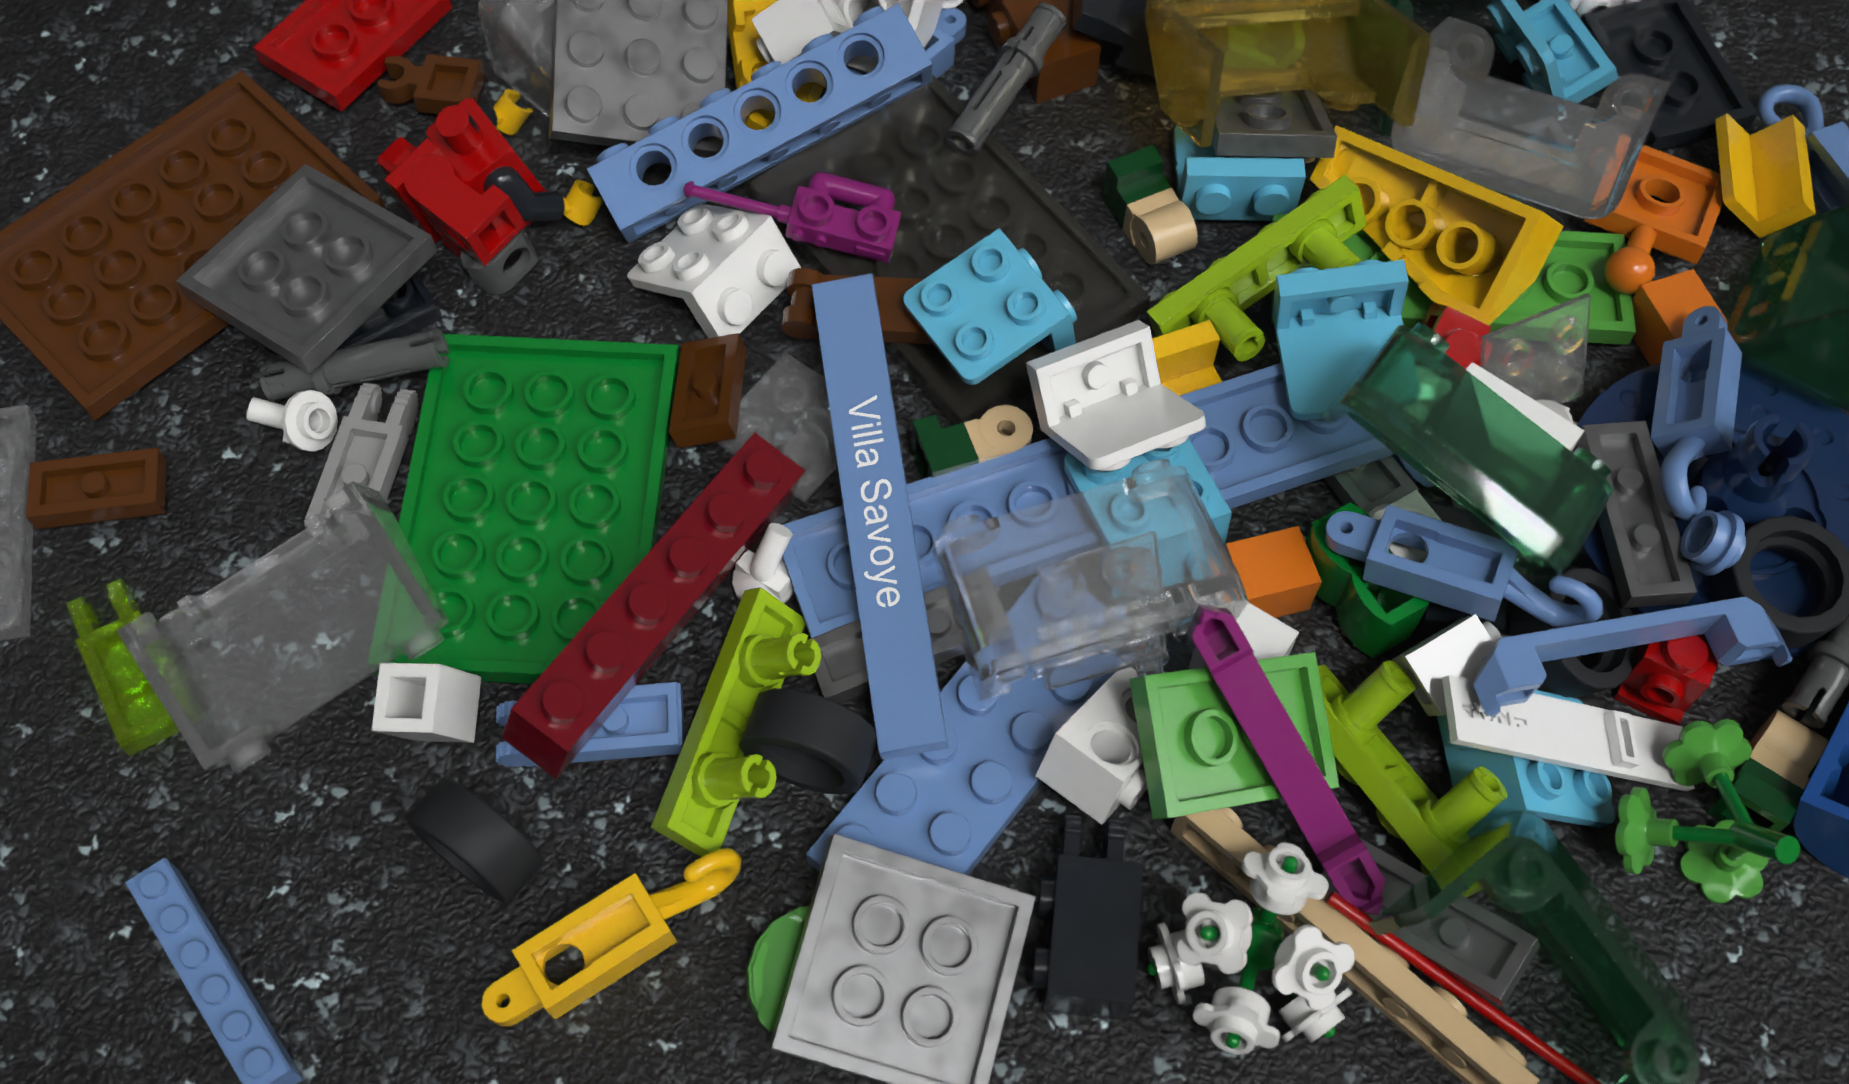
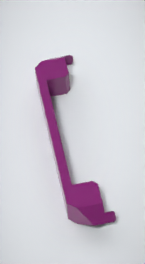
M1198 604L1187 632L1323 869L1341 897L1354 906L1359 907L1361 911L1379 916L1384 901L1382 892L1386 881L1363 841L1352 827L1274 691L1235 617L1226 608Z

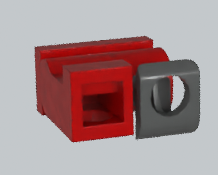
M399 137L378 156L377 163L384 173L388 175L384 180L416 225L429 233L435 244L442 239L448 250L462 260L463 267L482 291L494 295L506 293L538 262L536 252L522 230L527 224L511 198L494 184L482 195L477 193L462 181L453 164L444 156L440 148L428 138L416 148L403 137ZM522 247V253L515 265L503 271L504 263L508 256L516 249Z

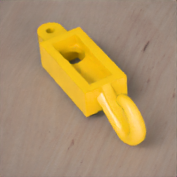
M722 848L708 853L684 869L683 875L686 881L648 894L636 873L632 874L513 949L512 952L520 966L492 983L486 989L482 997L484 1014L493 1023L501 1027H510L518 1024L543 1007L555 1020L675 944L677 940L665 920L697 906L725 890L740 872V854L730 848ZM571 946L579 949L585 960L584 969L560 985L551 983L545 973V963ZM510 998L509 1005L501 1008V1003L505 999Z

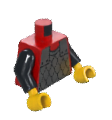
M506 89L493 107L487 103L477 104L472 97L465 98L459 104L445 107L438 114L435 122L427 128L426 135L453 164L462 181L480 195L492 184L497 186L511 198L527 224L525 227L533 221L560 220L563 214L571 221L586 226L594 220L604 202L602 197L592 195L595 188L586 181L575 180L566 198H564L558 191H546L499 132L500 130L509 135L516 134L533 111L531 108L524 109L516 105L521 96L516 90Z

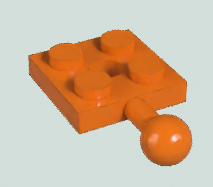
M1621 136L1584 219L1585 222L1601 227L1609 233L1624 234V237L1629 238L1627 246L1615 251L1606 262L1605 278L1612 289L1622 294H1636L1640 285L1652 282L1655 275V264L1650 256L1652 248L1668 256L1678 257L1697 265L1707 247L1723 203L1720 173ZM1651 196L1658 197L1664 200L1666 203L1659 202L1653 199Z

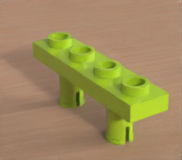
M1343 175L1326 188L1314 192L1303 204L1277 222L1265 226L1255 237L1235 251L1214 261L1206 271L1180 289L1165 295L1158 304L1146 311L1155 336L1158 337L1210 320L1220 337L1221 343L1238 361H1247L1254 357L1263 348L1265 337L1262 330L1243 311L1275 289L1277 275L1290 274L1295 270L1306 268L1310 264L1314 268L1323 270L1353 266L1362 261L1342 243L1367 226L1359 187L1346 175Z
M761 587L745 590L651 825V828L700 857L721 849L740 798H765L771 794L775 787L777 777L773 764L769 760H762L763 756L758 754L744 756L739 747L759 694L773 688L781 689L785 677L813 674L816 672L821 661V650L818 643L814 639L807 640L808 635L802 633L805 626L804 618Z
M1388 660L1383 662L1350 694L1326 665L1318 666L1336 769L1346 780L1359 786L1377 807L1376 815L1384 828L1393 836L1403 839L1419 858L1423 874L1466 898L1481 891L1498 877L1500 872L1469 837L1467 831L1507 798L1508 793L1504 785L1490 770L1479 766L1438 800L1377 725L1416 689L1411 676L1399 664Z

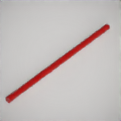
M1332 891L1327 896L1325 903L1577 1084H1602L1339 894Z

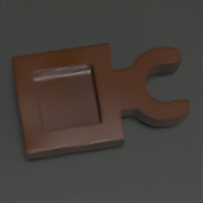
M427 54L424 65L416 66L405 57L391 56L386 57L385 65L390 78L398 80H378L377 86L382 100L388 103L400 104L413 98L418 112L439 114L445 107L459 104L465 98L472 97L477 103L486 74L482 60Z

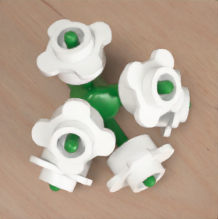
M1279 843L1271 852L1264 854L1249 852L1245 855L1242 862V870L1247 876L1252 877L1250 892L1255 901L1261 906L1253 907L1250 910L1249 906L1241 900L1218 903L1211 901L1205 893H1193L1185 899L1182 906V911L1187 918L1184 930L1170 934L1165 923L1157 924V945L1147 948L1150 962L1147 966V971L1150 975L1154 976L1160 990L1171 987L1178 1005L1186 1003L1184 990L1204 985L1205 979L1201 963L1218 965L1225 974H1234L1242 970L1238 987L1221 988L1214 993L1211 1005L1200 1003L1194 1009L1193 1019L1198 1024L1208 1028L1211 1032V1040L1220 1049L1233 1054H1247L1258 1045L1264 1048H1274L1278 1045L1279 1031L1267 1025L1270 1016V1006L1263 997L1253 992L1258 971L1270 968L1273 969L1272 982L1274 987L1282 994L1287 995L1291 993L1295 998L1278 1011L1291 1028L1289 1032L1281 1037L1285 1043L1301 1032L1304 1033L1310 1043L1322 1035L1326 1038H1331L1335 1035L1336 1030L1334 1026L1345 1018L1337 1005L1353 993L1347 988L1337 995L1334 990L1339 985L1342 974L1349 971L1354 965L1355 955L1351 946L1342 941L1331 943L1322 938L1321 931L1313 925H1303L1284 939L1283 926L1276 918L1277 914L1292 915L1298 913L1304 908L1308 897L1316 900L1322 899L1329 887L1327 879L1312 870L1309 859L1296 845Z

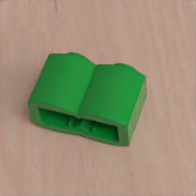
M1348 503L1313 522L1305 542L1322 581L1316 595L1336 608L1339 624L1348 639L1359 650L1375 658L1411 637L1427 609L1429 601L1363 580L1365 562L1340 555L1327 546L1325 541L1327 521L1335 513L1350 511L1371 517L1360 507Z

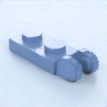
M681 683L635 685L570 763L680 754L685 742ZM505 701V703H499V706H496V723H499V726H504L505 728L510 710L517 701ZM505 740L496 745V762H499V765H504V767L510 766L511 768L538 766Z

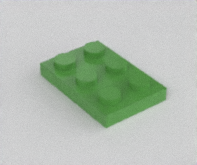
M1311 652L1257 660L1331 789L1338 788L1339 782L1316 653ZM1208 667L1129 679L1153 819L1172 818L1283 798Z

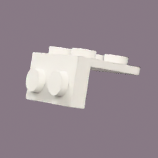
M697 205L688 209L680 216L677 222L678 226L661 242L649 246L640 254L638 263L628 272L627 277L635 288L683 298L706 336L713 338L735 333L740 334L787 287L789 273L793 269L801 267L770 215L712 205Z
M1140 320L1026 362L1041 431L1092 470L1112 471L1120 469L1129 464L1133 457L1156 448L1178 446L1184 443L1189 435L1199 432L1206 427L1205 414L1202 410L1161 384L1150 326Z

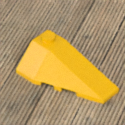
M1335 126L1334 130L1337 134L1334 158H1320L1310 180L1319 189H1324L1343 175H1346L1360 189L1367 225L1362 230L1382 249L1381 251L1391 261L1404 260L1407 274L1432 301L1449 306L1484 324L1490 325L1535 282L1564 227L1562 224L1543 211L1347 129Z

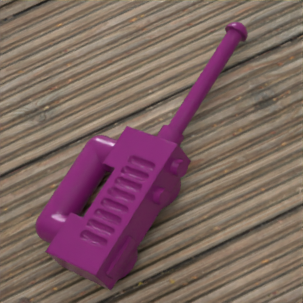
M825 172L813 174L808 188L798 185L792 207L783 204L779 207L694 185V181L687 182L683 187V193L688 199L692 196L777 218V222L787 224L785 237L792 238L795 241H804L815 244L818 247H827L889 263L901 217V212L893 210L895 196L891 190ZM832 199L864 208L857 211L834 205Z

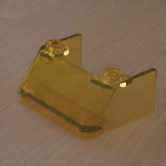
M1147 0L1145 9V22L1160 108L1199 147L1211 146L1215 116L1219 111L1220 97L1312 89L1320 97L1326 99V105L1333 109L1352 111L1358 109L1360 104L1374 103L1402 127L1413 126L1432 35L1384 0Z

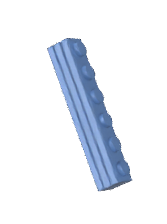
M164 858L126 881L127 887L241 1083L297 1084L302 1081L301 1073L180 870L170 863L167 858Z

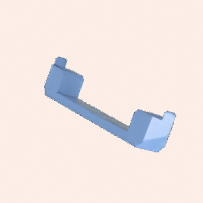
M1745 596L1500 638L1483 658L1473 686L1484 713L1495 718L1501 711L1502 706L1526 702L1543 684L1547 674L1541 662L1701 634L1705 635L1717 662L1724 666L1754 662L1771 655L1776 666L1780 667L1791 662L1792 656L1779 630L1763 607Z

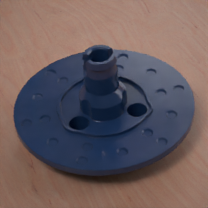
M1741 362L1732 450L1706 455L1693 460L1687 470L1689 490L1694 486L1704 487L1707 492L1705 510H1712L1714 512L1730 511L1742 518L1745 530L1769 517L1795 516L1818 523L1837 536L1849 552V416L1834 403L1804 384L1775 371ZM1661 363L1633 372L1615 382L1588 407L1576 426L1582 428L1583 425L1646 421L1651 437ZM1707 370L1691 373L1690 383L1704 380ZM1652 441L1661 470L1665 458ZM1576 444L1563 465L1561 474L1562 503L1566 521L1573 540L1589 568L1606 576L1616 586ZM1674 515L1682 540L1684 531L1690 522H1684ZM1772 549L1762 550L1754 555L1750 563V572L1754 586L1766 602L1782 613L1797 617H1806L1815 612L1818 607L1819 593L1815 579L1802 563L1789 554ZM1687 559L1697 593L1688 604L1635 607L1630 609L1633 614L1639 615L1716 602L1712 586L1714 575L1708 576L1696 571L1691 566L1690 560ZM1830 631L1804 647L1788 649L1791 656L1797 657L1808 654L1814 643L1816 644L1820 640L1825 641ZM1769 655V656H1767V657H1765V658H1763V659H1773V658H1772L1771 655Z

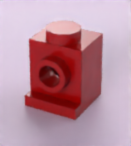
M1431 302L1408 347L1411 361L1459 383L1471 362L1480 367L1483 365L1491 346V342L1485 339L1492 327L1449 306Z
M1704 634L1638 645L1637 660L1630 676L1619 684L1613 699L1661 722L1679 725L1687 709L1710 686L1719 662H1717Z

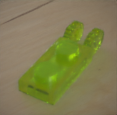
M120 578L106 585L108 598L118 614V620L100 628L95 610L82 596L68 602L67 607L80 637L75 639L117 742L121 749L128 756H131L192 726L193 723L148 621L139 611L130 590Z

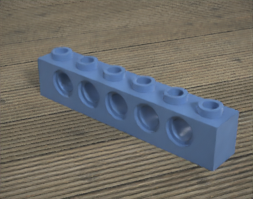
M899 3L886 10L881 6L875 7L857 17L853 22V28L838 36L833 37L832 34H824L813 39L803 47L802 55L782 65L780 61H774L762 66L752 74L751 82L732 92L729 88L713 92L700 102V109L681 119L678 116H670L657 122L648 130V137L628 147L626 143H620L606 149L596 158L597 164L587 168L620 231L627 242L631 243L678 218L688 209L708 201L692 196L688 199L683 193V187L687 182L694 181V185L726 192L932 82L933 64ZM860 55L869 56L877 63L876 68L865 75L854 74L846 66L852 58ZM815 82L821 84L826 89V93L820 100L808 103L801 101L795 96L798 88L805 83ZM757 109L768 110L775 115L774 121L763 130L750 129L744 122L752 111ZM715 136L723 141L721 150L713 157L702 158L693 153L696 143L704 137ZM664 163L672 168L669 178L660 185L652 186L643 182L644 172L653 164Z

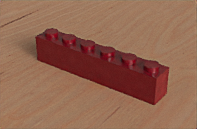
M754 432L511 708L502 739L553 778L557 779L734 569L735 563L747 550H750L766 531L768 525L787 506L806 470Z

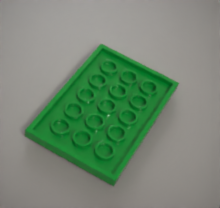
M444 334L449 353L439 355H446L449 358V364L444 368L429 369L370 667L376 676L379 674L380 663L442 664L481 676V681L533 684L656 545L670 441L669 427L680 360L678 345Z

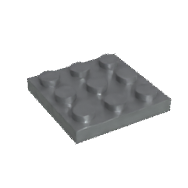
M554 0L549 138L606 146L626 143L629 147L648 137V130L657 122L670 116H678L681 119L700 109L699 104L705 97L725 88L727 0ZM715 136L704 137L696 143L693 153L702 158L713 157L721 150L723 141Z
M304 164L179 277L176 282L186 297L311 374L414 275L438 249L429 233Z
M833 834L828 841L768 1049L886 1084H988L1036 896Z

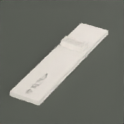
M1450 674L1442 678L1450 742L1452 744L1686 792L1695 789L1694 785L1683 786L1678 784L1672 775V769L1665 764L1662 757L1664 748L1669 743L1679 740V734L1683 729L1682 726L1535 693L1524 703L1502 706L1501 711L1493 718L1484 713L1473 686L1475 680Z

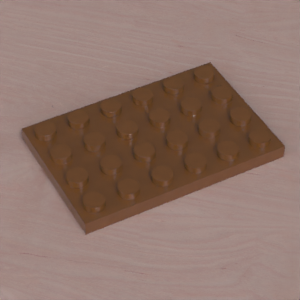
M241 70L0 231V322L95 421L229 325L225 320L186 297L176 280L304 164L316 169L384 209L385 206L382 198Z

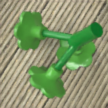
M1723 719L1712 725L1705 721L1691 722L1683 727L1679 734V740L1669 743L1662 752L1663 760L1672 769V775L1678 784L1693 786L1705 782L1710 787L1717 788L1734 820H1722L1714 827L1706 825H1696L1695 827L1679 826L1676 819L1657 818L1656 811L1650 803L1648 790L1643 787H1634L1630 794H1624L1620 799L1618 809L1620 822L1615 834L1616 848L1618 853L1623 855V865L1627 873L1639 874L1644 866H1650L1654 857V846L1676 847L1679 841H1684L1688 852L1681 857L1678 864L1682 877L1692 884L1699 885L1700 892L1707 901L1713 904H1724L1734 896L1741 899H1751L1759 894L1763 888V879L1760 871L1765 868L1769 859L1783 864H1791L1798 858L1800 853L1798 840L1793 836L1754 825L1732 784L1735 767L1743 764L1752 754V747L1747 739L1743 737V731L1736 721Z

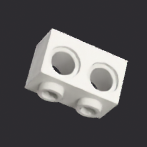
M1126 663L1055 733L1036 773L1037 778L1101 825L1120 804L1131 810L1148 788L1129 680L1143 675Z

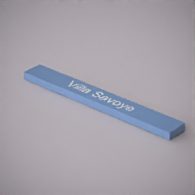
M873 274L812 284L879 754L883 760L946 749L949 746Z

